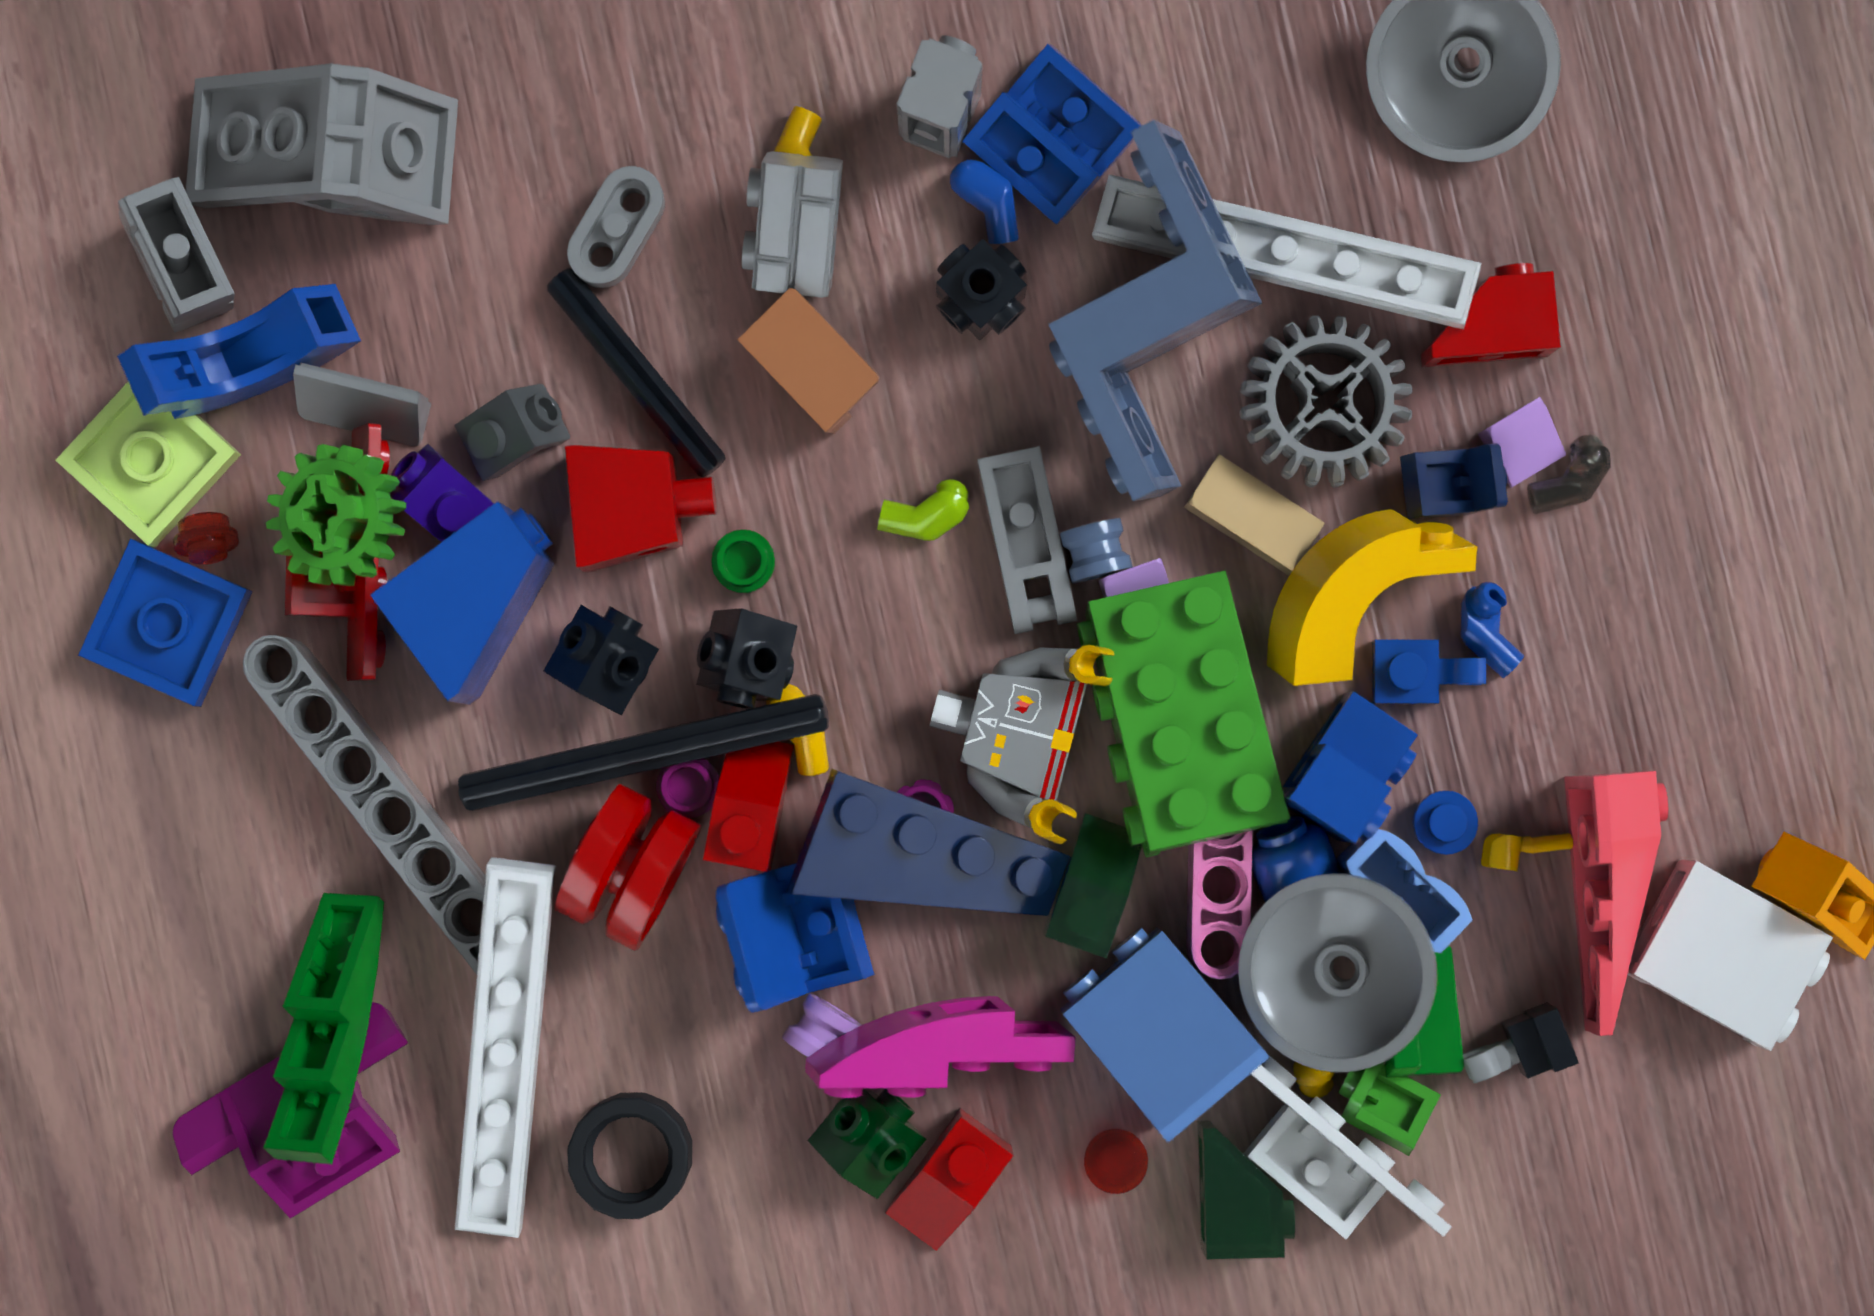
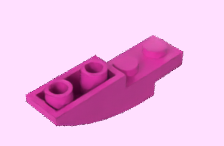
M998 996L964 997L904 1009L863 1024L834 1039L806 1058L805 1072L819 1089H824L825 1094L833 1097H859L863 1095V1088H887V1092L894 1096L921 1097L926 1095V1088H947L949 1062H952L951 1066L955 1069L970 1072L987 1071L990 1069L991 1062H1014L1013 1066L1018 1069L1035 1072L1051 1070L1052 1062H1074L1076 1037L1057 1021H1015V1010Z

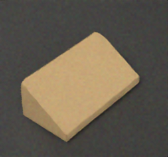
M1220 454L1217 455L1184 506L1185 509L1288 576L1308 552L1325 524Z

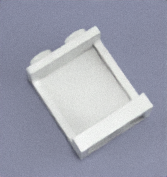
M1679 859L1636 937L1627 975L1664 992L1742 1036L1743 1040L1752 1045L1771 1051L1776 1042L1782 1043L1793 1031L1799 1017V1010L1795 1006L1806 986H1814L1824 974L1830 960V954L1826 950L1833 937L1700 862Z

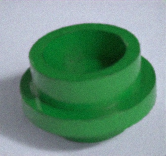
M741 529L726 534L718 541L712 553L711 564L715 577L725 588L736 593H751L761 589L771 579L775 569V554L770 543L762 535L751 530Z

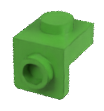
M1384 1062L1370 1068L1350 1071L1338 1092L1350 1099L1341 1115L1347 1123L1408 1156L1413 1151L1441 1094L1407 1076L1386 1078Z

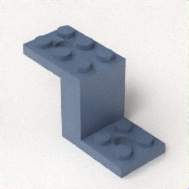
M1154 119L1130 132L1138 147L1137 150L1130 153V156L1142 182L1147 188L1155 185L1167 207L1159 212V217L1168 237L1175 247L1184 244L1187 252L1048 324L1056 339L1049 343L1053 359L1065 377L1073 375L1083 396L1082 399L1077 401L1079 413L1086 427L1094 436L1101 433L1111 454V457L1105 459L1108 474L1117 490L1121 494L1129 492L1133 501L1161 497L1182 485L1128 372L1262 304L1180 131Z

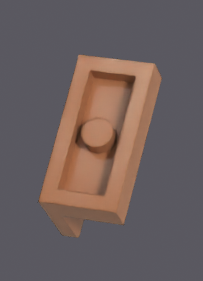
M794 288L788 289L737 339L827 433L835 434L852 417L849 411L880 380L879 375Z

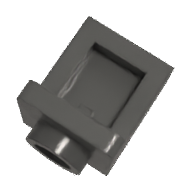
M543 384L506 390L454 425L482 481L498 478L539 450L561 445L570 439V434L562 420L561 409L554 398L549 395Z

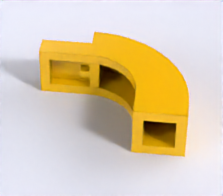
M1392 509L1365 514L1344 523L1320 539L1303 556L1287 578L1277 599L1270 623L1267 666L1293 686L1353 680L1356 633L1359 623L1372 601L1389 586L1407 578L1475 571L1477 546L1453 533L1454 528L1450 525L1437 522L1416 524Z

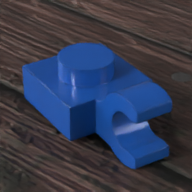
M1375 639L1372 641V704H1439V685L1486 684V658L1439 659V640Z

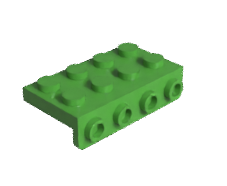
M1226 570L1088 601L1085 612L1086 621L1077 623L1081 647L1094 645L1112 649L1114 652V656L1100 655L1096 659L1100 677L1112 678V682L1108 686L1092 685V691L1100 721L1111 720L1116 744L1108 745L1107 751L1115 782L1126 781L1132 806L1123 808V818L1131 846L1142 844L1144 855L1147 858L1159 855L1161 851L1286 823L1290 816Z

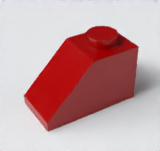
M1516 263L1495 268V276H1489L1475 290L1465 328L1459 329L1446 325L1421 354L1422 368L1548 357L1561 348L1554 271L1534 273L1532 263Z
M775 742L726 754L714 797L703 855L704 861L764 872L772 869L794 745Z
M960 1108L885 1210V1213L937 1251L977 1207L1014 1156L1012 1145Z

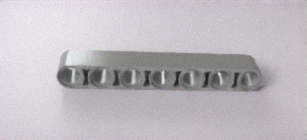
M278 635L263 636L253 641L247 648L243 658V670L249 683L477 974L481 934L469 932L463 926L460 912L465 902L471 898L480 900L483 903L486 878L484 872L310 649L300 641ZM284 648L292 658V669L286 679L276 683L270 678L266 664L273 651ZM322 697L328 702L332 717L325 730L315 733L306 723L305 712L307 706L313 700ZM357 747L367 752L371 760L369 775L360 783L351 781L344 771L346 756ZM395 797L402 799L408 805L411 816L409 825L398 834L390 831L383 821L384 807ZM432 848L442 850L450 861L449 874L440 884L429 881L422 871L421 863L423 856Z

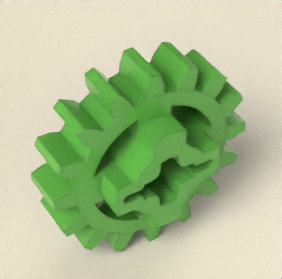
M325 444L318 445L316 457L303 453L297 454L295 461L299 471L296 474L280 471L277 477L286 487L283 495H268L267 502L279 508V517L272 518L266 522V529L281 531L282 538L272 548L274 553L292 556L288 570L291 573L308 575L309 582L330 585L333 582V584L353 586L356 575L373 578L377 575L373 559L376 557L392 560L395 556L392 549L386 544L389 536H404L405 533L404 528L393 523V514L407 509L406 502L391 499L389 494L400 483L398 478L380 474L384 465L382 459L369 455L363 456L362 449L342 445L340 449ZM358 483L363 489L365 496L359 492ZM308 536L313 539V545L311 544Z

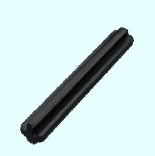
M567 268L558 273L548 283L547 291L696 474L703 478L719 468L725 461L723 451L585 282L575 274L572 268Z

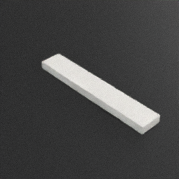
M1109 174L1092 232L1094 240L1171 259L1187 252L1184 244L1179 247L1174 246L1161 223L1159 212L1167 207L1157 187L1154 185L1147 188L1143 182ZM1213 199L1250 278L1459 329L1465 328L1481 270V263Z
M493 857L487 863L455 1230L515 1238L519 1237L522 1230L556 865Z

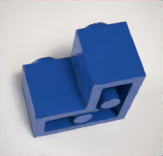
M1356 692L1344 693L1282 785L1287 807L1310 823L1324 828L1326 833L1337 841L1356 843L1362 835L1370 839L1378 831L1391 810V806L1386 804L1384 800L1392 788L1385 783L1388 780L1396 785L1408 771L1417 755L1416 752L1410 749V746L1418 734Z

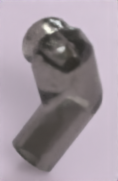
M1594 435L1578 437L1570 445L1571 452L1569 456L1571 462L1563 476L1527 485L1528 499L1534 514L1585 503L1592 498L1611 468L1610 450L1603 446L1600 438Z

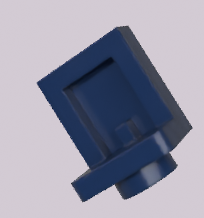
M1498 443L1484 444L1469 449L1415 452L1400 456L1407 519L1470 515L1505 507L1508 503L1506 491L1507 475L1503 466L1501 446Z

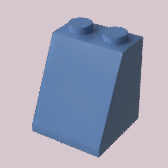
M1141 927L1112 951L1118 959L1117 962L1100 976L1093 969H1090L1063 992L1069 1002L1060 1010L1169 1143L1270 1057L1164 932L1156 928L1147 935Z

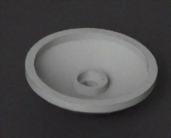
M1393 0L1384 10L1373 30L1366 60V76L1371 99L1376 111L1389 130L1400 141L1417 152L1431 158L1450 162H1473L1488 159L1508 151L1523 141L1539 125L1551 106L1557 91L1561 71V53L1557 33L1551 18L1539 0ZM1462 48L1474 49L1480 57L1479 66L1473 69L1463 67L1458 61L1459 50Z
M1316 875L1297 881L1280 890L1260 908L1252 919L1244 936L1239 955L1238 974L1240 991L1244 1005L1255 1027L1283 1055L1297 1063L1317 1070L1329 1072L1358 1071L1373 1067L1393 1057L1420 1031L1430 1013L1436 993L1437 965L1430 937L1420 918L1392 890L1370 879L1356 875ZM1337 957H1348L1354 963L1355 973L1351 979H1342L1336 975L1333 964Z

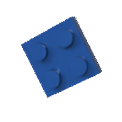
M130 539L78 656L192 706L201 707L253 591L142 542Z

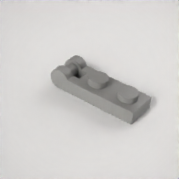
M1040 446L977 459L1014 634L1033 631V624L1056 619L1058 625L1077 621ZM1047 576L1051 594L1027 599L1023 581Z

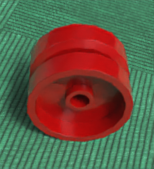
M618 784L582 836L555 900L554 910L581 924H585L599 915L611 895L614 894L616 896L605 922L606 937L636 951L648 936L669 899L691 855L702 825L675 811H669L660 816L646 839L642 840V835L651 815V800L623 784Z

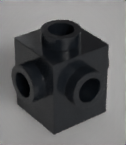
M982 239L970 250L965 244H962L937 268L942 277L936 282V296L941 300L936 305V308L948 323L961 334L969 329L979 341L992 329L999 335L1011 326L1026 309L1021 301L1025 299L1027 284L1021 278L1027 271L1021 262L1003 245L993 250ZM978 273H984L994 283V287L986 294H978L971 289L969 282Z
M580 605L572 621L562 631L559 644L543 672L575 692L622 716L636 689L646 678L649 667L659 648L637 636L643 624L609 606L603 617Z
M742 608L713 611L709 631L703 636L697 651V665L700 671L696 685L718 691L717 702L742 709L754 708L756 701L781 700L782 691L788 686L794 670V660L791 653L798 626Z

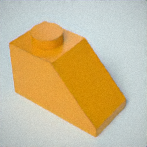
M1783 832L1775 847L1763 856L1758 867V876L1751 887L1769 902L1832 936V942L1865 960L1874 946V884L1849 861L1787 832Z

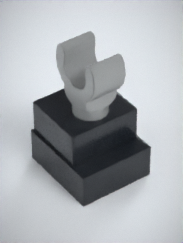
M1548 1002L1525 1010L1523 1014L1502 1021L1501 1025L1507 1037L1506 1041L1495 1042L1463 1053L1464 1067L1469 1079H1472L1473 1083L1494 1077L1510 1069L1515 1064L1518 1065L1520 1072L1527 1079L1549 1070L1558 1072L1579 1064L1559 1011Z

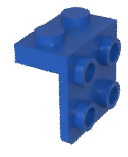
M796 863L719 885L716 889V916L721 930L727 936L735 965L733 973L735 986L739 994L744 998L747 1009L752 1013L767 1010L807 993L851 983L875 975L854 899L789 893L787 887Z

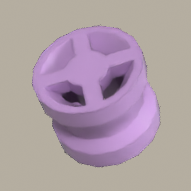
M809 993L802 1004L804 1009L803 1016L798 1024L788 1026L782 1038L793 1048L809 1057L834 1039L856 1029L861 1024L826 1000Z

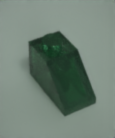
M1084 813L1068 864L1042 932L1045 937L1107 958L1129 896L1142 844L1131 846L1126 827Z
M1210 1120L1197 1121L1201 1250L1207 1260L1285 1258L1284 1239H1295L1293 1200H1283V1191Z

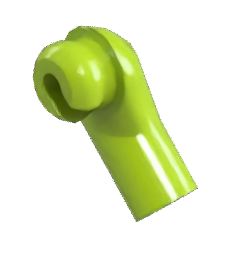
M948 479L938 483L936 492L917 507L884 499L877 530L924 541L936 540L963 521L969 510V503L967 502L969 497L968 490L961 482Z

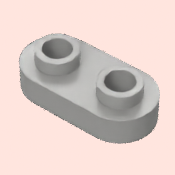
M626 166L613 171L601 185L574 231L568 244V261L575 274L587 285L596 288H608L624 280L659 223L665 209V196L658 180L652 173L636 166ZM639 193L645 197L643 208L634 213L625 211L623 209L624 199L629 194ZM599 247H608L613 250L612 261L604 267H597L591 262L593 252Z

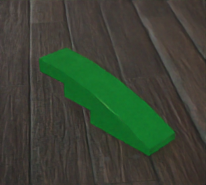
M323 893L282 1006L294 1019L273 1078L284 1087L264 1145V1149L274 1159L331 1165L333 1163L352 1100L368 1030L378 970L384 901L379 896Z

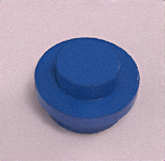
M1437 791L1426 796L1418 804L1413 816V828L1419 842L1428 850L1438 854H1455L1467 848L1474 840L1478 830V816L1473 804L1465 796L1453 791Z

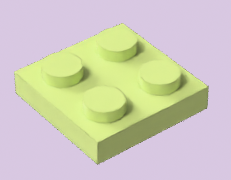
M127 382L59 455L56 461L148 546L156 548L241 454L199 415L174 419L171 411L143 415L131 386Z

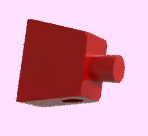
M582 445L565 446L576 567L584 572L600 570L683 546L681 518L716 515L717 513L713 477L677 480L675 459L670 452Z

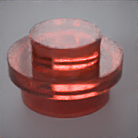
M202 512L182 518L177 524L178 533L173 538L174 551L181 556L189 557L191 563L199 565L221 562L228 557V552L239 545L238 531L230 526V520L227 515L218 512Z
M1120 1128L1106 1129L1096 1134L1088 1143L1084 1153V1168L1090 1181L1100 1190L1111 1194L1126 1193L1137 1187L1144 1179L1148 1169V1155L1141 1140L1132 1132Z

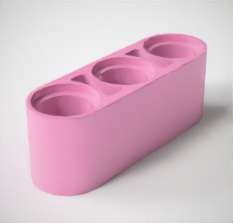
M1253 830L1188 845L1187 954L1192 964L1211 978L1226 979L1238 974L1242 942L1251 923ZM1226 866L1235 877L1236 885L1234 892L1224 901L1213 902L1203 892V878L1213 867ZM1214 931H1226L1233 939V955L1229 961L1222 965L1213 966L1207 964L1201 954L1203 940Z

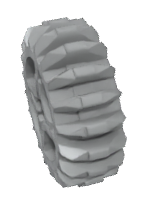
M1311 316L1307 321L1306 338L1294 322L1287 324L1283 329V334L1288 347L1272 336L1268 337L1262 344V347L1273 362L1261 357H1252L1247 367L1253 374L1260 377L1262 381L1247 380L1243 381L1240 386L1241 394L1258 399V403L1249 404L1241 408L1239 411L1240 418L1242 420L1260 419L1262 423L1261 426L1254 428L1247 434L1248 442L1250 444L1258 443L1267 437L1272 446L1263 453L1261 461L1268 465L1280 453L1288 458V461L1282 468L1281 476L1287 480L1293 477L1300 465L1306 466L1304 479L1305 485L1308 487H1315L1318 484L1322 469H1327L1328 481L1333 488L1344 484V466H1347L1351 475L1357 481L1365 479L1369 472L1364 456L1373 464L1382 467L1390 460V457L1380 442L1398 447L1405 438L1400 430L1390 425V422L1406 423L1412 418V411L1410 409L1394 405V400L1406 398L1413 392L1411 384H1393L1391 380L1392 377L1405 369L1406 366L1403 360H1394L1385 366L1380 357L1389 350L1391 343L1387 339H1382L1373 349L1365 345L1364 342L1370 335L1371 330L1370 326L1366 324H1361L1352 338L1345 336L1347 321L1343 316H1337L1333 320L1330 334H1325L1323 321L1320 316ZM1314 353H1329L1343 357L1352 362V364L1339 374L1327 375L1315 369L1311 364L1306 367L1298 358ZM1281 372L1292 381L1289 387L1297 395L1300 405L1298 414L1286 427H1284L1279 418L1275 399L1277 382ZM1365 377L1371 385L1375 400L1374 418L1369 431L1360 423L1363 417L1354 407L1352 398L1354 389ZM1345 381L1347 386L1337 395L1339 400L1333 405V407L1340 408L1339 414L1328 409L1323 414L1318 413L1310 422L1306 423L1304 418L1314 409L1312 404L1318 398L1311 395L1312 390L1314 389L1317 393L1323 395L1328 390L1333 391L1341 382ZM1325 428L1331 430L1340 439L1345 436L1354 447L1342 451L1326 452L1309 448L1298 441L1313 429Z

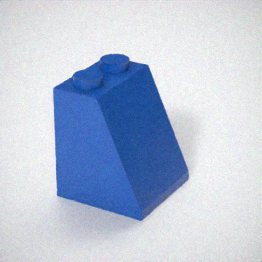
M497 501L370 596L446 700L470 705L482 695L555 564L545 550L554 543L531 513L528 515L522 507L514 512Z

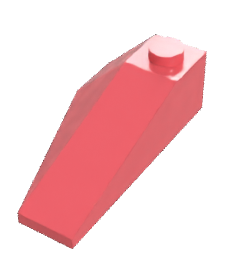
M1656 771L1564 777L1568 829L1573 839V847L1570 849L1584 1025L1585 1031L1598 1036L1613 1035L1661 839L1660 822L1666 821L1668 818L1666 788L1663 783H1657Z

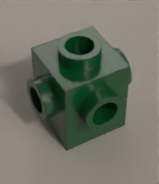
M863 1088V1095L859 1097L842 1098L807 1141L842 1178L878 1199L895 1177L905 1169L910 1159L927 1139L908 1121L915 1112L899 1096L889 1094L887 1088H884L879 1095L868 1088Z

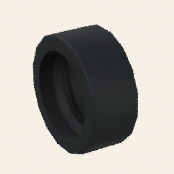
M645 1092L619 1093L600 1101L577 1123L568 1145V1172L576 1192L593 1210L615 1219H641L662 1210L680 1192L692 1166V1138L683 1117L667 1101ZM621 1118H640L652 1123L663 1134L668 1147V1164L663 1177L653 1187L639 1193H623L609 1187L599 1177L593 1163V1147L599 1133L609 1123Z

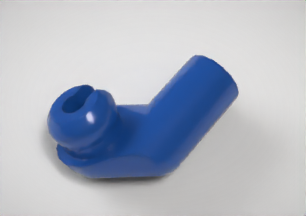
M968 159L957 164L950 174L951 188L960 198L984 213L988 244H1004L1019 240L1011 183L1004 176L978 160Z
M1483 582L1478 586L1470 588L1461 602L1460 636L1464 644L1479 658H1486V664L1501 678H1505L1522 661L1524 654L1500 634L1501 607L1507 604L1505 592L1496 583Z

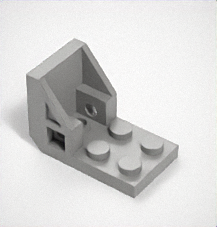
M322 64L195 78L186 193L192 205L200 208L295 202L330 213L423 225L448 224L458 99L370 68L340 64Z

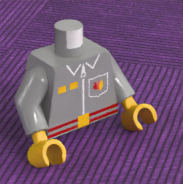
M1085 645L1079 649L1039 647L1002 659L996 664L992 674L983 673L976 699L940 689L937 694L929 726L966 736L960 761L967 764L968 783L996 813L1032 828L1037 835L1056 844H1063L1066 839L1053 833L1052 822L1054 818L1061 813H1065L1073 818L1077 817L1076 811L1058 802L1057 797L1087 684L1108 686L1112 682V678L1096 676L1093 670L1094 661L1100 655L1114 656L1113 650L1094 645Z

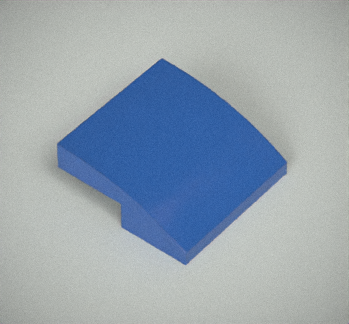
M1047 44L1007 93H1001L962 142L996 172L1004 176L1016 190L1057 225L1131 145L1134 139L1130 132L1139 128L1142 124L1054 46Z

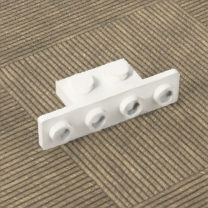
M1272 1057L1268 1058L1250 1074L1279 1098L1284 1105L1246 1149L1244 1154L1343 1238L1347 1239L1386 1190L1443 1237L1451 1229L1452 1226L1437 1214L1445 1205L1441 1200L1415 1179L1407 1188L1404 1187L1388 1173L1395 1164L1388 1155L1366 1137L1358 1146L1345 1137L1339 1129L1346 1120L1319 1097L1315 1096L1308 1105L1293 1093L1290 1087L1297 1079Z

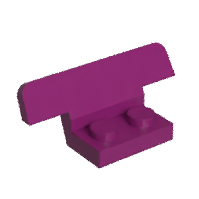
M372 1002L358 1074L408 1044L391 1012L379 1003ZM279 1056L180 1116L174 1124L172 1135L181 1165L191 1175L239 1147L248 1174L291 1219L400 1152V1148L394 1132L362 1097L360 1085L356 1078L352 1100L332 1165L274 1159L264 1149V1145L284 1091V1087L273 1078Z

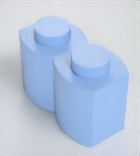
M1378 829L1370 839L1362 835L1356 843H1351L1337 857L1341 874L1356 875L1370 879L1392 890L1401 897L1420 918L1436 953H1442L1472 921L1470 911L1460 895L1445 882L1425 875L1423 866L1415 852L1402 839L1390 832Z

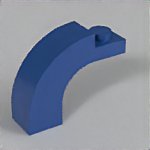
M336 284L292 288L256 313L221 329L184 339L135 344L117 357L143 415L171 411L174 419H179L220 409L294 380L295 364L300 365L301 362L320 367L361 342V339Z

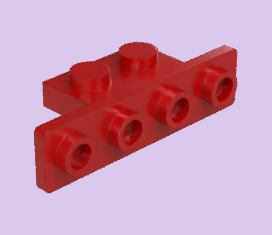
M366 423L352 430L351 447L362 449L363 456L369 455L382 459L384 465L380 474L387 475L390 450L388 442L381 440V424ZM358 483L359 492L365 496L363 489ZM308 536L311 544L313 545V539ZM286 556L285 616L348 618L347 681L375 680L376 668L383 666L386 653L384 632L377 630L378 605L370 596L387 583L385 568L378 566L379 558L375 557L373 559L377 570L376 576L369 578L356 575L353 586L333 584V582L330 585L309 582L308 575L291 573L288 570V565L292 556Z

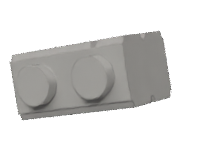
M945 35L940 37L939 42L930 38L929 40L921 41L911 66V76L907 77L897 102L898 130L903 141L949 159L950 157H957L963 143L962 141L967 133L968 122H971L981 97L983 64L975 56L976 49L972 45Z
M771 151L767 152L763 158L761 169L750 168L747 186V206L757 207L758 215L756 232L746 231L744 235L742 269L753 270L752 288L758 291L785 293L788 289L794 288L803 296L828 297L833 280L843 160Z
M179 177L171 178L118 200L120 221L158 300H163V310L174 333L224 314L234 308L233 300L235 293Z

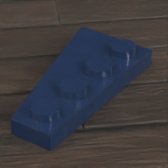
M831 769L787 891L796 895L1048 916L1070 856Z

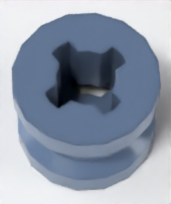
M1121 518L1086 524L1059 534L1062 547L1070 551L1073 561L1069 569L1071 583L1106 577L1133 567L1130 555L1122 551L1119 540L1124 531Z

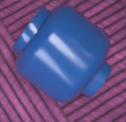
M1291 816L1286 823L1264 827L1256 834L1257 842L1252 846V872L1265 903L1280 890L1302 879L1322 874H1341L1340 866L1325 829L1314 823H1305L1304 818L1300 816Z

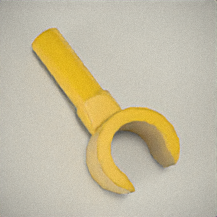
M1492 833L1484 840L1481 865L1518 872L1521 852L1533 854L1572 849L1573 839L1570 833L1539 837H1520Z

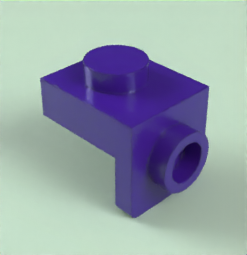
M429 444L425 445L418 453L412 451L404 456L391 473V476L397 477L400 482L389 493L391 498L406 502L407 509L404 511L440 542L446 540L494 504L491 499L451 466Z

